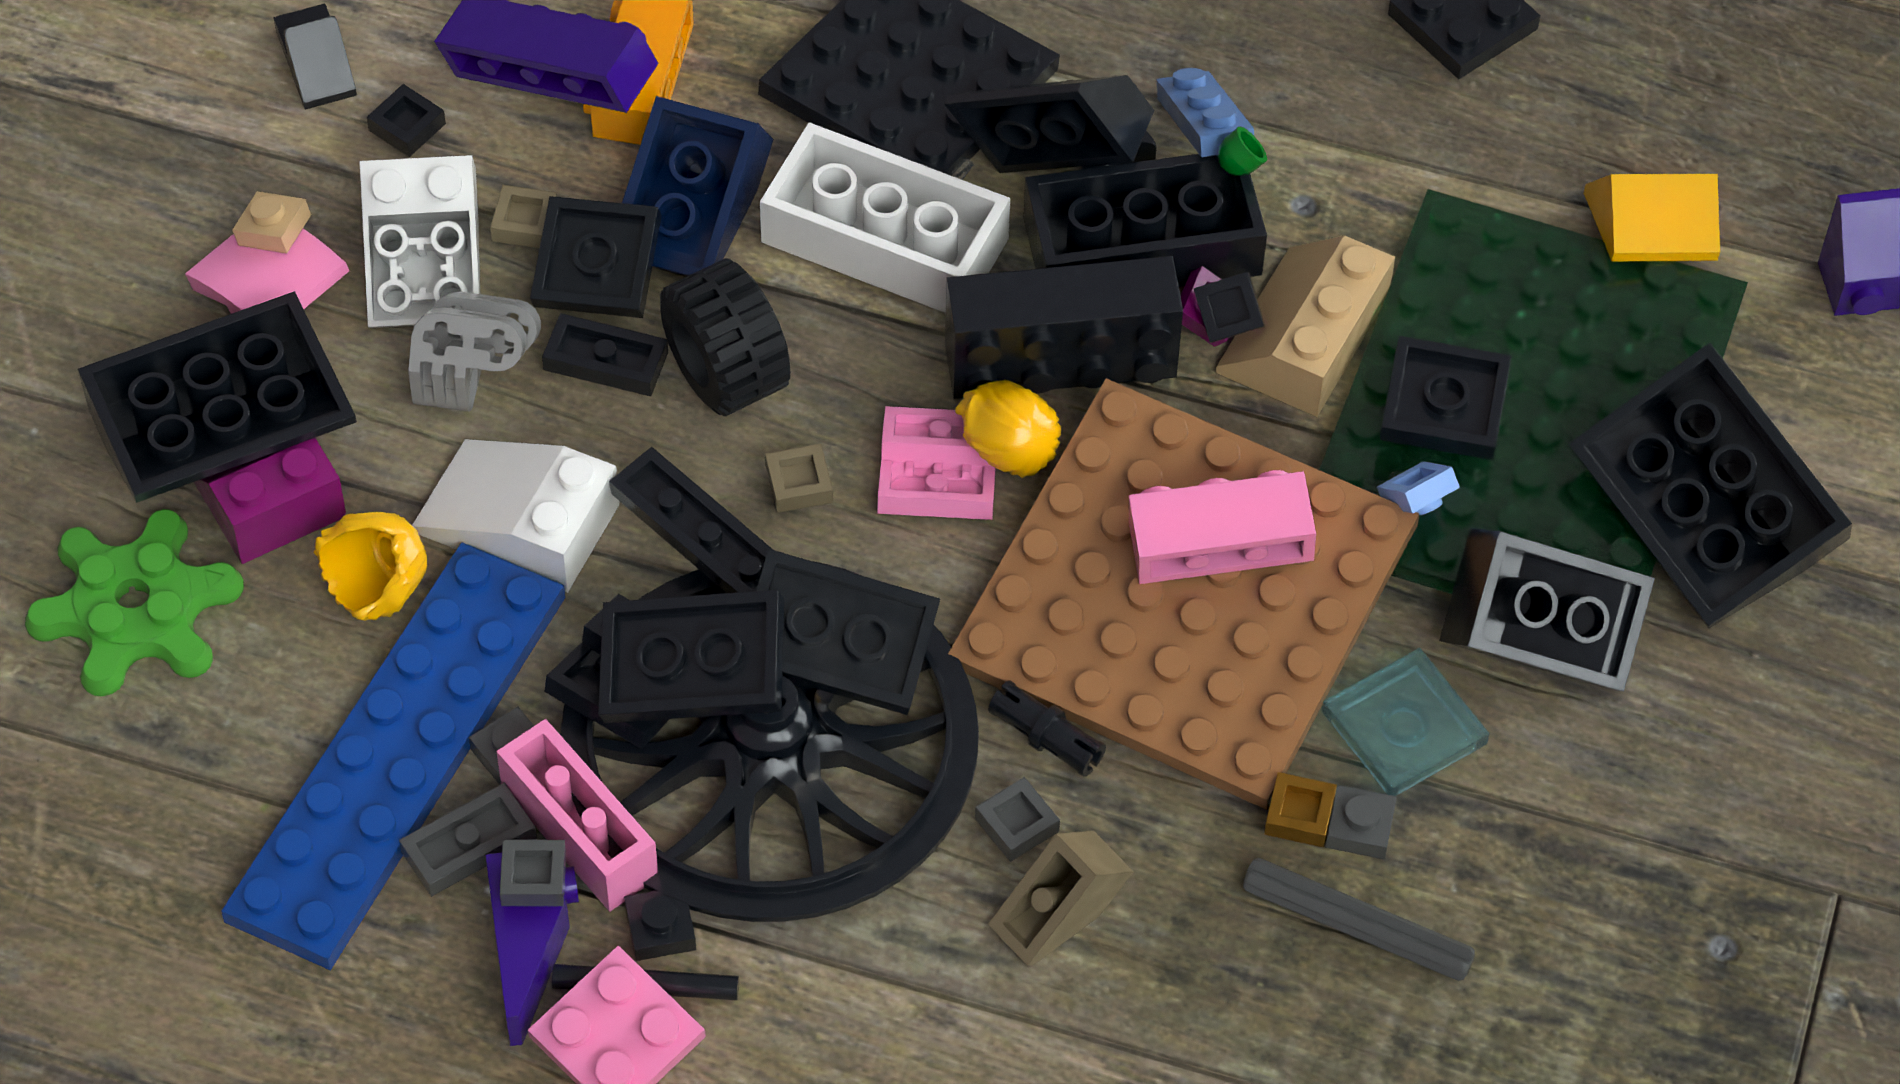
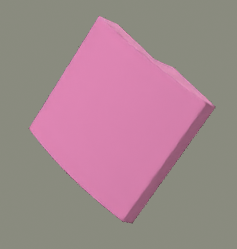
M302 229L287 254L238 246L233 234L187 271L185 275L193 291L226 305L232 314L294 291L303 309H305L350 270L346 262L311 233Z
M885 406L877 514L992 520L996 468L982 459L979 453L966 442L962 435L964 433L963 418L961 415L956 414L955 410Z

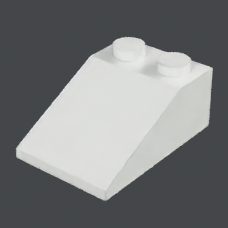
M465 439L412 526L418 531V535L451 548L457 549L461 542L558 582L564 585L565 592L568 593L620 505L619 500L611 494L609 481L617 475L616 466L566 446Z

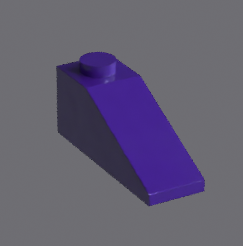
M502 852L487 854L485 856L510 1046L523 1045L552 973L553 965L556 963L570 928L567 904L579 903L574 866L566 867L564 906H501Z

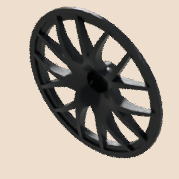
M820 563V564H823V565H827V566L834 567V568H837V569H840V570H844V571H847V572L854 573V572L849 571V570L844 569V568H840V567H836V566H832V565ZM698 569L664 583L638 600L725 594V591ZM933 624L920 671L928 669L938 689L944 712L906 723L882 726L847 724L835 714L837 708L854 701L853 699L797 684L782 676L781 712L696 717L699 718L702 724L692 735L661 742H648L642 749L628 741L593 737L595 722L564 704L560 735L602 783L595 755L630 764L662 768L620 802L632 816L699 777H725V788L704 818L665 853L656 848L658 873L643 883L644 888L651 892L658 891L661 894L688 904L689 910L719 918L749 922H786L823 916L850 908L873 898L903 880L933 853L960 816L971 790L977 766L979 727L976 703L969 679L960 660L948 654L951 646ZM946 729L945 749L934 783L881 753L914 743ZM847 767L925 798V800L905 826L892 836L864 820L845 805L823 781L821 769ZM572 793V800L579 816L582 817L586 808ZM774 793L796 809L805 835L812 877L786 881H750V841L755 812ZM819 817L857 840L877 849L855 862L824 873ZM735 822L738 879L707 873L682 863L700 851ZM608 834V855L614 858L623 850Z

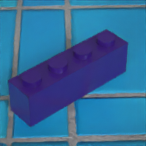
M462 0L434 41L456 77L627 113L659 64L646 42L645 34L639 27L631 23H615L595 19L583 13L570 14L550 10L542 5L529 6L507 0Z

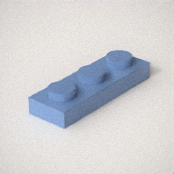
M1185 68L1174 72L1172 77L1156 79L1157 99L1201 157L1218 155L1219 146L1224 138L1239 126L1244 127L1254 135L1253 126L1209 71H1203L1198 68Z

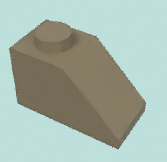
M1095 831L1058 833L1053 837L988 925L1027 966L1035 965L1096 920L1134 871Z

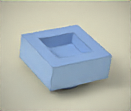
M1425 461L1377 486L1380 497L1397 503L1403 512H1417L1419 515L1437 509L1443 503L1442 497L1460 488L1451 466Z

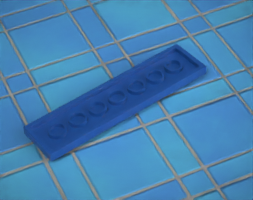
M461 542L221 910L224 923L331 971L401 860L403 854L401 853L399 840L420 829L469 752V737L484 728L565 599L564 585Z

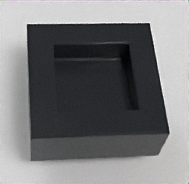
M402 84L367 116L369 131L408 157H411L446 124L445 113L442 108L405 84Z
M1249 272L1194 288L1210 343L1265 327Z
M658 891L624 897L636 961L696 950V938L688 904L661 894Z

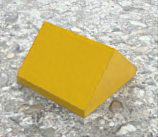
M1610 174L1585 185L1584 196L1612 262L1718 261L1720 255L1718 174Z

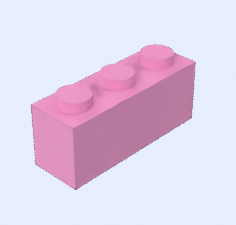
M1273 470L1262 473L1257 478L1236 481L1214 478L1206 480L1198 486L1177 489L1155 486L1145 489L1140 494L1129 495V527L1139 584L1314 561L1316 531L1304 471L1287 473L1281 470Z
M544 719L496 751L501 784L505 782L532 823L547 840H565L567 864L574 866L575 873L609 912L624 903L625 896L635 895L643 890V883L658 873L655 841L547 719ZM572 793L586 808L582 817L579 816L572 800ZM608 834L623 850L614 858L608 855Z

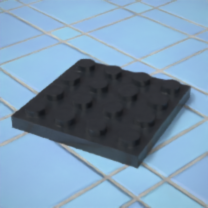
M841 0L759 79L758 95L808 123L954 177L980 148L944 105L947 96L991 88L1046 83L1058 70L1060 54L960 0Z

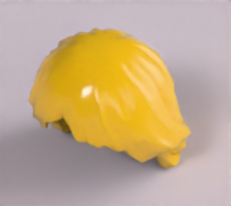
M1009 380L990 382L978 386L975 390L965 392L963 399L955 408V413L963 418L964 433L962 435L966 442L979 453L982 459L998 470L1023 478L1035 475L1039 470L1044 469L1048 462L1054 460L1056 450L1060 445L1058 440L1061 436V426L1058 423L1059 418L1055 410L1030 389H1025L1021 385Z
M366 512L346 514L333 527L321 530V537H317L315 541L316 550H314V554L319 560V568L323 570L320 575L323 581L328 582L329 593L335 597V602L338 605L343 604L345 609L358 620H377L379 617L386 616L391 618L394 612L401 610L406 600L422 580L427 569V554L418 531L405 518L395 513Z

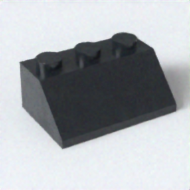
M1128 75L984 89L948 95L944 103L999 173L1131 163L1135 159L1154 113L1152 106Z

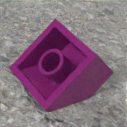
M316 438L194 482L241 564L339 521L346 515L340 478Z

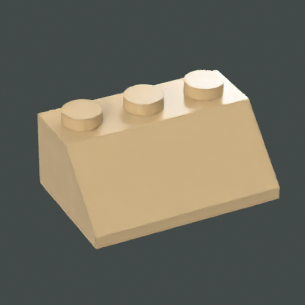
M1345 235L1289 247L1258 298L1265 327L1236 335L1216 366V373L1318 417L1389 297L1395 256Z

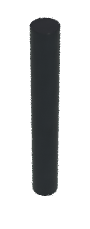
M554 964L552 988L571 990L596 966ZM644 970L670 996L721 1000L738 999L739 976Z

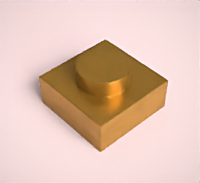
M1278 772L1264 835L1324 847L1337 785Z

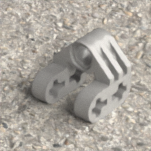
M450 292L442 296L430 311L426 312L414 325L411 335L408 374L413 404L470 412L473 408L481 371H505L513 367L539 337L541 320L536 309L528 302L519 299L467 292ZM460 306L463 307V309H455V307ZM511 313L519 315V322L510 317ZM522 325L528 326V331H525ZM495 353H502L503 356H495Z

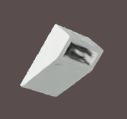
M472 155L360 161L368 328L414 326L442 296L450 292L480 294L476 166ZM456 306L455 309H461V310H462L463 307Z

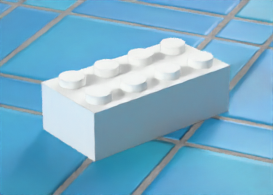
M812 123L807 124L760 200L762 243L946 313V277L988 274L1009 239V197Z

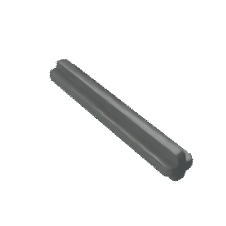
M1255 858L1245 874L1243 888L1247 892L1457 981L1464 980L1474 961L1475 950L1469 945L1264 859Z

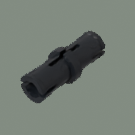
M1011 680L1006 681L1001 686V689L1006 692L1005 695L999 690L996 691L989 704V713L998 716L1026 735L1029 741L1028 744L1037 751H1043L1045 748L1077 770L1083 777L1088 776L1093 771V768L1088 765L1089 762L1096 767L1098 766L1106 751V745L1101 741L1095 740L1067 721L1066 716H1064L1066 714L1065 711L1056 705L1048 708L1017 687Z

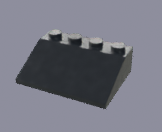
M295 291L78 368L88 410L109 456L136 503L357 422L356 415Z
M1710 342L1568 444L1708 628H1711L1803 573L1850 539L1851 521Z

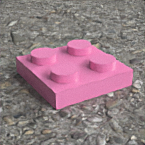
M619 946L609 953L528 1029L529 1037L576 1084H656L706 1037L705 1029Z

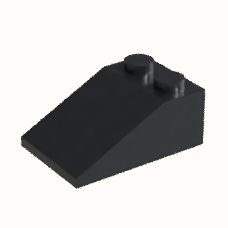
M1470 528L1439 641L1624 692L1655 578L1500 531Z

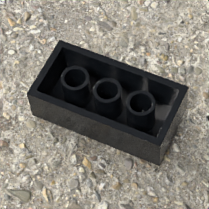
M1199 154L1025 177L1023 219L1035 269L1173 256L1179 287L1185 286L1190 273L1201 266L1221 279L1249 272L1251 277L1261 276L1263 273L1267 232L1251 174L1239 176L1229 174L1220 166L1217 158L1218 155L1201 157Z
M1173 256L946 277L945 348L953 399L963 398L965 392L975 390L980 385L1004 380L1012 381L1025 389H1030L1036 394H1041L1053 389L1074 387L1100 388L1106 378L1116 383L1137 381L1154 383L1162 379L1177 378L1183 307Z

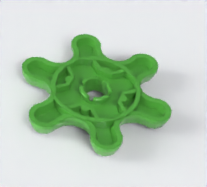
M162 509L153 513L148 519L142 535L127 545L110 546L103 544L88 529L74 527L62 535L57 550L62 564L70 568L76 575V583L62 595L42 598L31 604L25 616V627L31 637L42 642L68 636L76 637L86 642L89 647V656L81 669L80 679L83 688L94 696H107L119 690L124 683L129 667L137 660L145 657H156L164 660L169 664L173 672L181 677H198L211 667L213 653L209 644L194 632L195 618L208 607L227 605L237 600L244 590V580L241 573L228 563L217 562L199 567L183 563L180 560L179 553L182 545L187 540V524L180 515L169 509ZM134 586L136 591H143L149 595L147 601L136 608H126L119 604V600L129 592V587Z

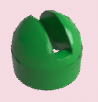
M1241 126L1227 135L1218 149L1217 158L1220 166L1232 175H1248L1267 161L1266 152L1260 142L1250 131Z

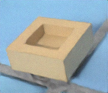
M257 191L232 230L238 246L287 254L310 218L311 213L306 199Z

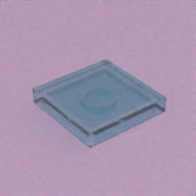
M1421 648L1414 650L1323 701L1322 713L1387 795L1396 796L1487 745L1490 733Z

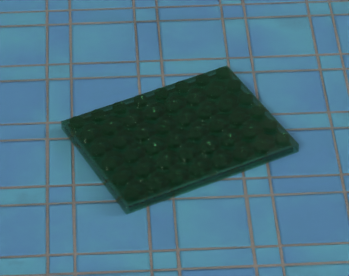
M1428 189L1319 470L1380 496L1377 486L1423 461L1453 468L1460 488L1442 497L1443 503L1437 509L1419 515L1418 525L1391 574L1394 577L1452 594L1470 528L1500 531L1651 577L1656 559L1586 470L1568 444L1709 342L1724 359L1748 282L1677 261L1612 262L1601 239ZM1399 335L1512 355L1493 460L1379 440Z

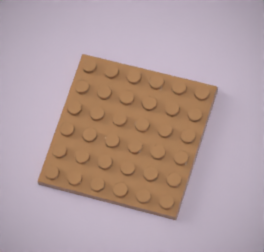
M1106 378L948 654L958 658L965 673L999 689H1001V686L1006 681L1011 680L1017 687L1048 708L1056 705L1065 711L1066 714L1064 716H1066L1067 720L1267 810L1271 803L1277 773H1287L1418 525L1419 513L1403 512L1397 503ZM1273 470H1281L1287 473L1304 471L1316 531L1314 561L1139 584L1129 527V495L1140 494L1145 489L1155 486L1177 489L1198 486L1200 483L1214 478L1236 481L1257 478L1260 474Z

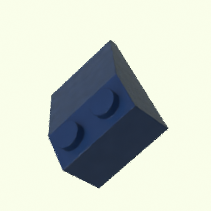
M656 96L622 201L624 204L655 206L660 210L662 217L653 268L687 277L724 259L758 191L774 140L759 123Z

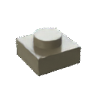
M502 185L490 227L492 241L540 248L549 196L557 197V192Z
M822 444L765 453V466L777 513L833 503V488Z

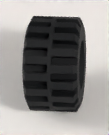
M725 258L663 287L660 293L661 320L673 356L691 388L715 413L724 417L789 385L791 376L789 352L779 321L761 288L739 264Z

